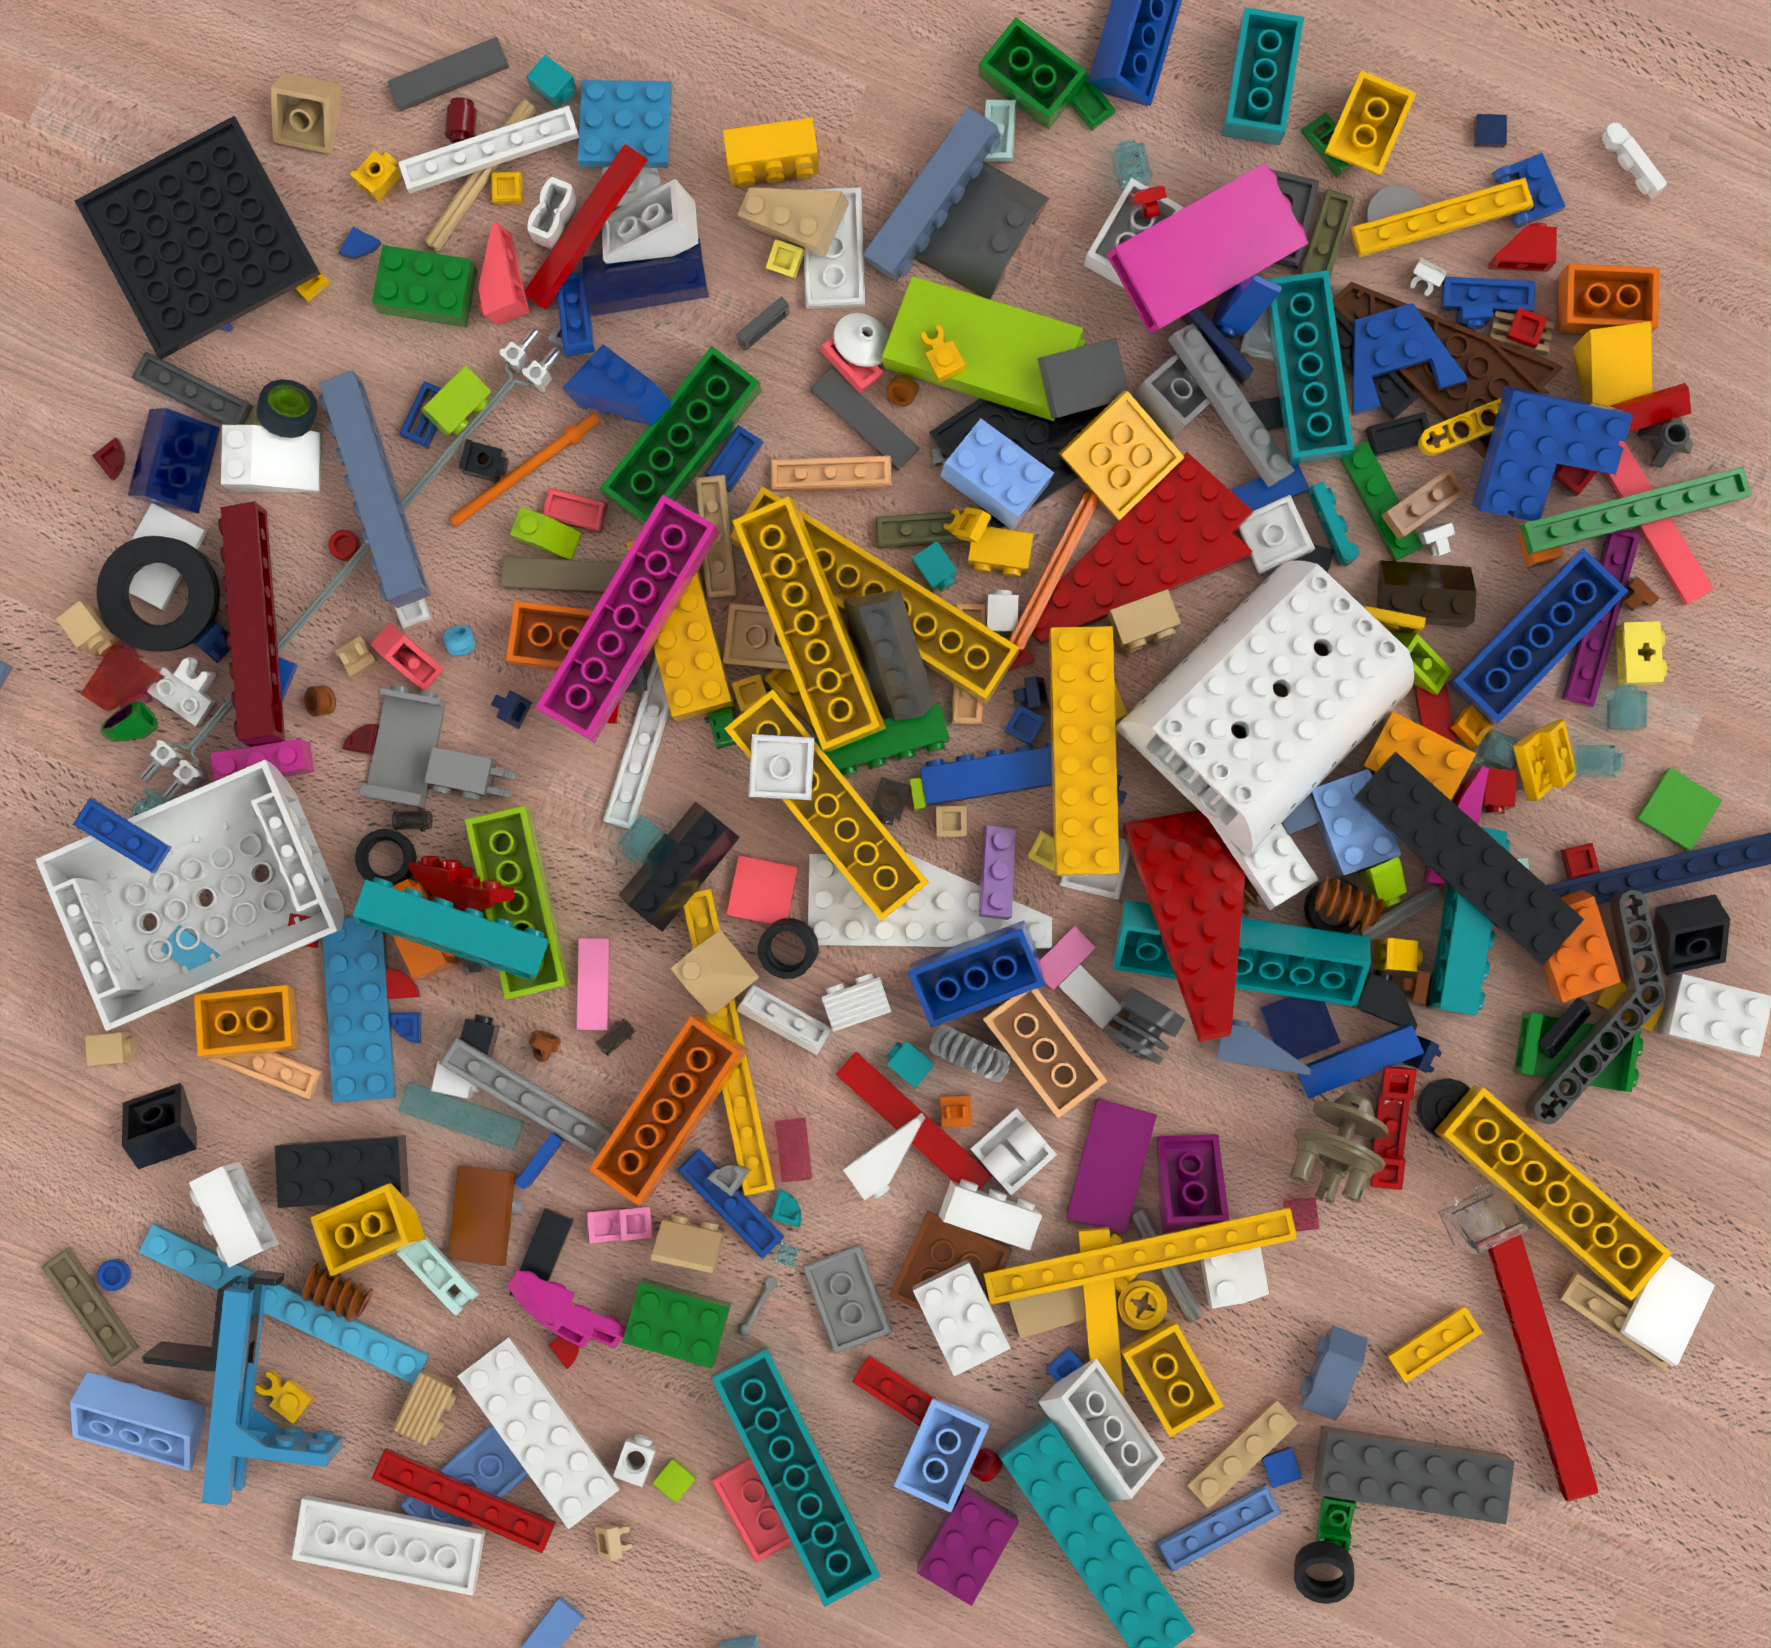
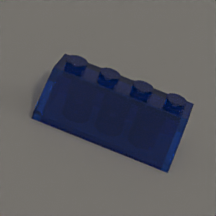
M698 238V244L672 257L609 264L603 261V254L582 257L587 305L592 316L710 297L700 238Z

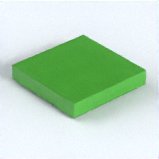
M1669 767L1636 819L1688 852L1693 849L1722 802V799Z

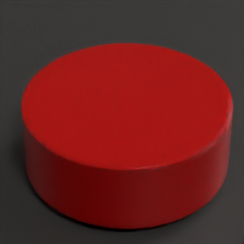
M339 530L329 539L331 554L341 561H349L361 547L359 538L349 530Z

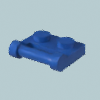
M1543 153L1510 166L1501 167L1492 173L1495 182H1499V184L1511 182V177L1516 176L1517 180L1526 178L1534 206L1529 212L1523 211L1513 214L1512 222L1515 228H1520L1563 211L1566 207Z

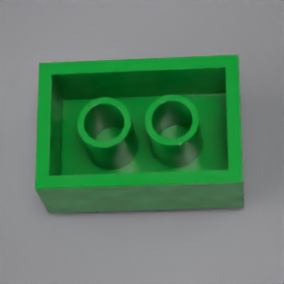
M1017 17L1014 18L978 64L980 78L1009 100H1016L1018 107L1048 130L1086 84L1087 71Z
M382 245L372 304L379 314L467 328L478 270L471 259Z
M643 1278L638 1285L622 1343L713 1368L732 1303Z

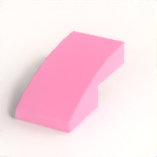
M649 1206L586 1212L588 1243L652 1238Z

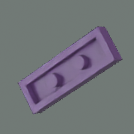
M986 825L983 828L979 917L1004 920L1012 918L1015 828Z

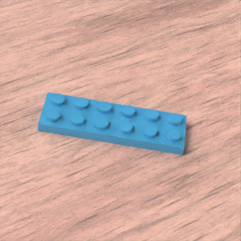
M353 917L344 918V925L340 931L322 938L332 1101L335 1103L395 1098L392 1025L389 1019L391 1009L390 999H387L386 969H388L386 933L357 924Z

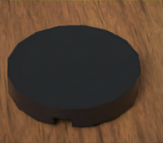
M1450 1078L1435 1080L1427 1085L1420 1094L1417 1103L1418 1119L1424 1129L1434 1137L1441 1138L1434 1132L1435 1129L1467 1094L1470 1087L1462 1081Z

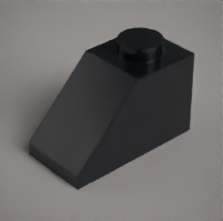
M1376 970L1374 974L1367 973L1357 1006H1352V1008L1399 1027L1412 1023L1414 1030H1416V1020L1401 986L1392 982L1393 976Z

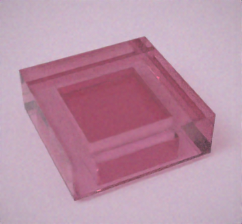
M1316 1198L1283 1200L1284 1208L1290 1207L1296 1231L1319 1229Z

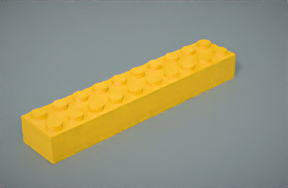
M762 486L744 515L779 501L782 498ZM799 509L839 611L847 615L843 604L845 599L900 589L923 664L987 704L1018 656L1019 647ZM734 529L730 539L733 545L744 551L736 529Z

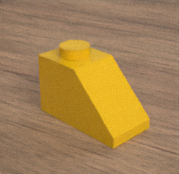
M1396 938L1375 940L1374 970L1417 972V966H1421L1423 951L1422 948H1418V941Z

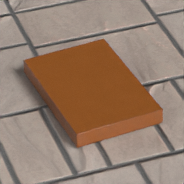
M466 1165L458 1166L448 1258L506 1266L516 1172Z

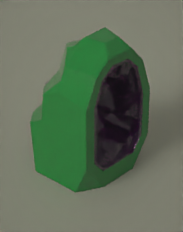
M132 702L111 715L102 724L101 733L112 742L144 739L157 730L158 722L153 712L143 702Z

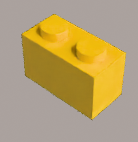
M987 527L985 534L978 543L971 542L967 566H972L973 571L980 573H991V569L1003 571L1005 576L1019 578L1021 574H1027L1034 533Z

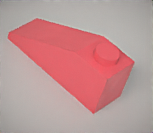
M495 222L491 225L478 286L480 301L478 305L485 318L490 319L497 325H501L530 312L511 232L498 222Z

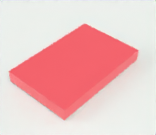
M750 1457L711 1479L756 1563L792 1543Z

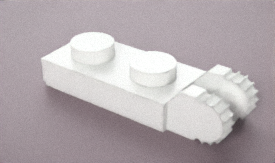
M1617 122L1609 124L1601 137L1605 148L1619 155L1617 157L1619 164L1624 170H1630L1636 178L1635 183L1640 192L1644 195L1648 194L1651 200L1654 199L1666 187V180L1635 139L1622 127L1623 125Z

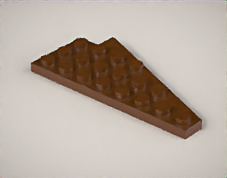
M1350 282L1333 299L1334 311H1340L1352 325L1356 319L1408 305L1354 282ZM1417 308L1464 372L1467 381L1464 384L1439 391L1430 362L1421 363L1395 372L1445 421L1502 398L1505 386L1550 394L1544 386L1563 368L1561 365ZM1484 411L1481 414V421L1486 426H1494L1495 414L1491 411ZM1461 422L1454 424L1453 429L1462 438L1468 436L1469 429L1466 424ZM1491 434L1468 443L1484 460Z

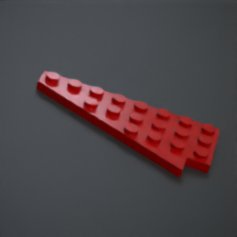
M1186 452L1183 455L1185 458L1122 517L1057 583L1031 636L1042 645L1049 642L1051 628L1085 627L1106 618L1112 609L1167 589L1171 591L1249 558L1253 554V550L1234 533L1253 514V510Z
M1200 810L1125 823L1123 828L1125 837L1198 1041L1203 1042L1230 1036L1233 1021L1245 873L1209 819Z

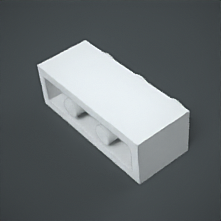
M961 1179L960 1183L950 1181L938 1215L943 1222L1027 1250L1031 1249L1042 1215L1034 1209L1036 1206L1034 1203L1018 1198L1017 1203L1007 1200L1006 1194L994 1189H989L988 1193L977 1190V1184Z

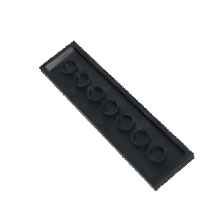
M1394 752L1352 798L1539 966H1543L1584 920L1397 752Z

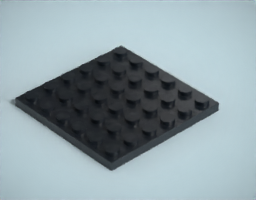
M235 116L75 200L79 211L150 344L160 359L175 353L321 274Z

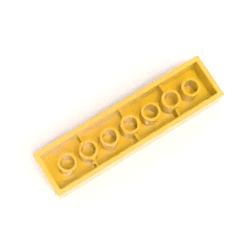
M788 496L732 520L822 750L830 752L886 729L796 501Z
M1113 626L1051 628L1049 632L1055 877L1118 875L1119 837Z
M773 689L724 728L750 761L752 734L811 737ZM814 741L811 800H782L880 921H883L925 887L929 881Z
M1473 1085L1435 1129L1434 1132L1620 1296L1632 1301L1671 1256L1672 1253L1484 1087Z

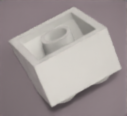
M1261 1247L1200 1260L1207 1303L1212 1309L1246 1303L1269 1294Z

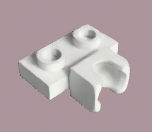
M187 657L182 660L175 672L169 667H162L147 692L194 726H200L216 702L204 692L208 691L217 674L214 671H203L197 677L195 670L199 661L194 657Z

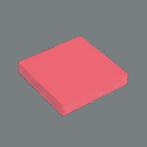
M738 855L726 915L772 924L782 918H788L798 867Z

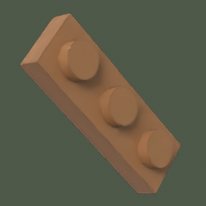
M1449 467L1381 516L1397 539L1400 540L1468 491L1451 467Z

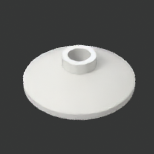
M862 313L848 314L838 321L833 333L834 344L838 352L847 361L861 367H873L883 362L882 355L890 335L880 321Z

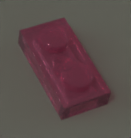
M806 1117L775 1121L782 1183L812 1179Z

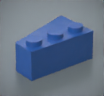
M604 344L562 387L579 408L586 410L588 407L597 409L600 413L606 415L609 413L617 414L623 419L650 426L672 405L656 383Z

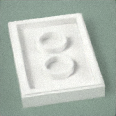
M151 503L132 540L144 536L170 537L184 541L198 550L207 531ZM153 563L144 566L134 575L129 586V593L165 611L183 576L176 568L165 563Z
M1669 1257L1638 1293L1620 1333L1671 1366H1677L1715 1285L1672 1257Z

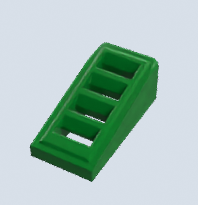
M1325 112L1303 128L1301 132L1335 177L1338 178L1354 165L1325 154L1329 141L1324 144L1321 140L1329 134H1333L1337 125ZM1324 124L1327 129L1316 136L1313 132Z

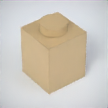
M131 1032L85 1036L87 1067L133 1062V1056L136 1055L137 1047Z

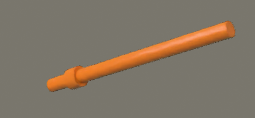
M593 412L575 426L574 424L568 426L563 430L565 432L563 435L449 517L450 521L457 527L568 445L578 443L583 439V434L601 422L598 416Z

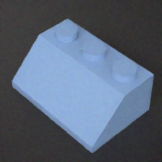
M932 1398L894 1487L948 1512H952L990 1426L988 1418L962 1406Z

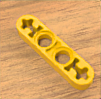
M1501 398L1429 427L1419 437V449L1426 456H1437L1491 434L1494 426L1483 424L1481 414L1484 411H1491L1497 416ZM1461 422L1467 425L1469 429L1467 437L1460 438L1455 435L1453 431L1455 423ZM1445 428L1447 438L1441 440L1436 445L1437 448L1434 445L1428 446L1426 441L1430 438V435L1433 438H1438L1445 433L1443 429Z

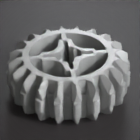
M940 1025L931 1039L932 1042L929 1048L933 1054L993 1082H1002L1010 1069L1009 1065L1012 1059L1009 1054L947 1025Z

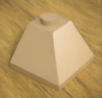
M721 930L694 948L670 968L690 994L711 1016L715 1015L759 978L757 973Z

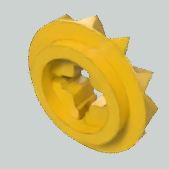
M1139 1279L1127 1284L1119 1294L1117 1307L1121 1318L1127 1325L1138 1330H1148L1157 1326L1165 1317L1167 1299L1158 1285L1152 1281ZM1146 1292H1148L1147 1303L1154 1308V1311L1143 1309L1138 1317H1136L1137 1306L1130 1300L1131 1298L1141 1300Z

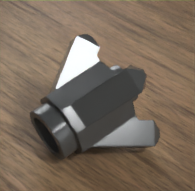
M1681 417L1665 421L1666 424L1662 426L1652 425L1639 429L1637 436L1643 440L1651 441L1655 450L1652 458L1653 466L1662 468L1675 451L1690 454L1694 443L1690 439L1689 429L1682 422Z

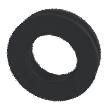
M144 536L124 543L108 557L100 571L97 582V603L101 616L108 628L126 644L145 651H173L193 644V640L215 619L219 608L220 589L213 567L196 548L175 538ZM153 563H165L176 568L184 577L188 587V603L183 614L174 622L165 625H153L142 620L133 610L129 600V586L134 575L144 566Z

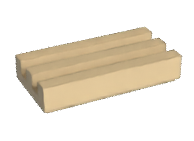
M1500 311L1494 312L1489 337L1522 350L1545 355L1549 352V343L1552 340L1551 333L1555 323L1546 321L1543 329L1544 333H1542L1540 338L1542 344H1538L1533 349L1506 339L1505 336L1496 335L1497 331L1509 332L1510 325L1500 324L1499 321L1511 324L1514 314Z

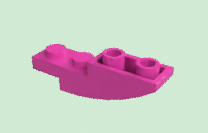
M516 1270L507 1284L513 1296L530 1315L550 1331L583 1348L590 1339L615 1348L624 1338L627 1326L620 1324L613 1317H602L592 1313L586 1306L571 1304L574 1292L567 1290L560 1283H549L539 1279L533 1272Z

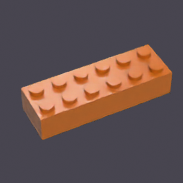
M690 1016L588 1170L637 1206L648 1202L749 1049L702 1016Z

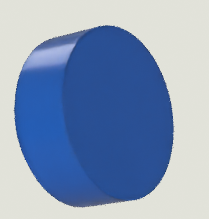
M112 1259L104 1262L97 1272L98 1283L108 1291L124 1288L131 1278L129 1265L121 1259Z

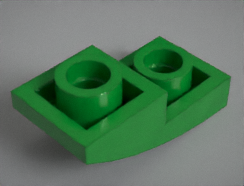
M1327 1496L1322 1497L1316 1542H1333L1349 1552L1352 1539L1350 1529L1356 1506L1355 1501Z

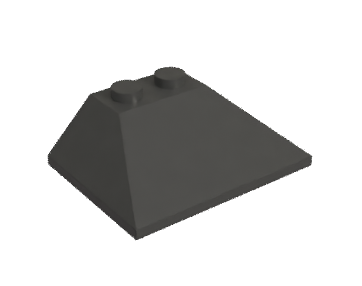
M983 161V167L979 175L975 179H970L965 186V193L961 200L956 204L953 203L947 211L948 216L944 224L940 228L936 227L929 236L930 242L926 249L921 253L918 252L914 258L982 297L991 300L1005 276L1007 265L1031 224L1035 225L1049 198Z

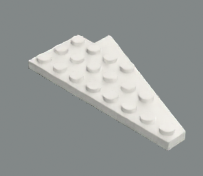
M809 854L808 926L813 929L818 939V945L954 947L1024 920L1035 948H1052V917L1013 900L1012 918L1009 920L979 917V885L907 854L929 883L883 921H880L827 854Z

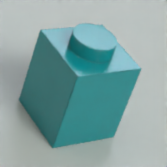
M546 54L526 76L530 88L556 109H559L562 104L569 103L575 94L576 85L573 76Z
M937 541L912 557L913 566L932 593L937 589L943 592L956 582L954 578L957 576L958 570Z
M908 1041L903 1045L897 1042L886 1055L891 1059L887 1065L914 1088L919 1085L935 1065Z

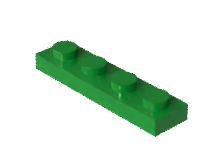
M1368 441L1354 447V451L1349 457L1339 458L1393 561H1398L1420 550L1423 545L1415 530L1398 540L1381 516L1400 502Z

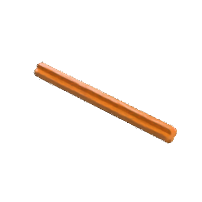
M1089 491L1083 493L1008 640L1018 646L1020 651L1025 648L1099 502L1094 493Z

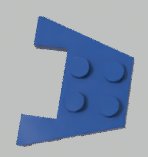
M1413 303L1356 319L1353 322L1352 416L1378 409L1381 406L1373 377L1430 362L1439 391L1464 384L1467 381L1464 372Z

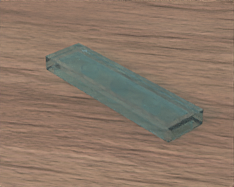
M408 1082L398 1110L410 1116L512 1151L516 1149L525 1123L523 1120L448 1094L433 1092L430 1088L413 1082Z

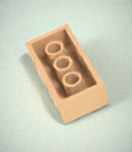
M1037 988L1007 999L982 1018L983 1022L1010 1055L1011 1059L1056 1118L1059 1119L1107 1082Z

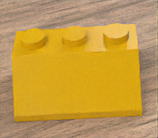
M391 1183L310 1217L330 1276L353 1271L426 1240L416 1209Z

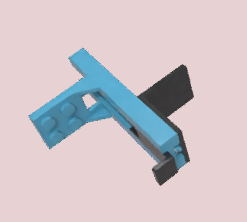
M257 1270L249 1277L236 1276L218 1289L212 1347L161 1341L142 1356L141 1363L215 1372L202 1503L227 1506L232 1500L233 1487H235L234 1490L241 1491L245 1487L248 1458L326 1467L342 1449L343 1436H336L334 1432L329 1430H318L315 1433L303 1432V1428L295 1426L281 1429L253 1407L266 1285L277 1286L284 1280L285 1273Z

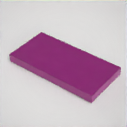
M1096 1099L1066 1213L1067 1219L1097 1227H1109L1111 1231L1126 1234L1157 1117L1156 1114Z

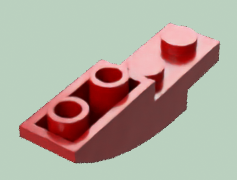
M422 856L421 861L408 863L410 872L429 892L437 898L454 903L453 907L465 910L466 908L483 910L493 908V903L514 900L513 887L501 885L500 880L480 881V876H472V867L460 865L459 860L447 859L440 861L439 856Z

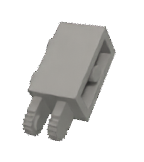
M432 747L425 783L432 785V791L450 795L451 789L462 791V797L480 801L481 795L511 798L512 791L506 788L492 787L494 776L505 780H515L516 773L497 769V761L491 758Z

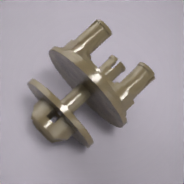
M1345 1092L1334 1102L1317 1101L1313 1106V1112L1318 1117L1339 1128L1337 1135L1310 1128L1297 1129L1294 1135L1298 1144L1296 1149L1298 1154L1289 1177L1301 1183H1308L1315 1160L1320 1161L1322 1164L1321 1170L1324 1173L1314 1196L1323 1201L1325 1192L1328 1191L1325 1201L1327 1203H1334L1341 1179H1345L1346 1174L1349 1172V1177L1341 1195L1347 1200L1360 1203L1368 1178H1371L1377 1172L1383 1171L1386 1165L1385 1161L1378 1154L1352 1141L1354 1134L1369 1138L1383 1139L1388 1135V1127L1375 1118L1369 1099L1355 1093Z

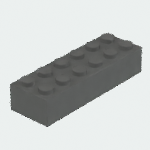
M1321 1425L1313 1488L1321 1496L1506 1524L1515 1461L1501 1453Z

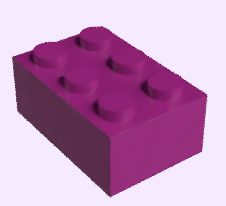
M964 1484L952 1512L947 1511L919 1560L917 1574L972 1606L1019 1524L1017 1515Z

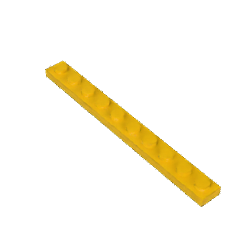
M712 889L695 892L684 905L692 949L721 930ZM735 998L713 1016L706 1011L707 1020L745 1046ZM746 1053L722 1089L737 1163L751 1170L742 1183L744 1196L775 1189Z
M1287 1207L984 1272V1278L990 1305L1296 1240L1298 1238L1291 1209Z

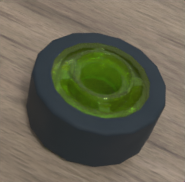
M285 379L271 381L263 387L259 395L256 407L257 418L265 429L277 436L286 438L303 436L310 431L317 413V400L312 391L296 381Z

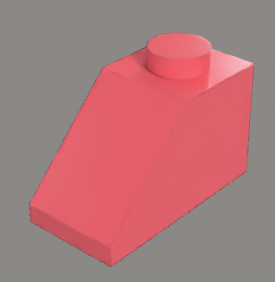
M391 622L370 644L385 660L421 690H426L444 670Z

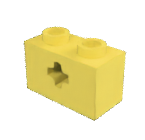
M1624 622L1616 626L1615 643L1618 687L1655 686L1664 682L1667 674V663L1662 658L1665 632L1661 629V622ZM1638 650H1640L1641 653H1646L1645 659L1642 655H1638Z

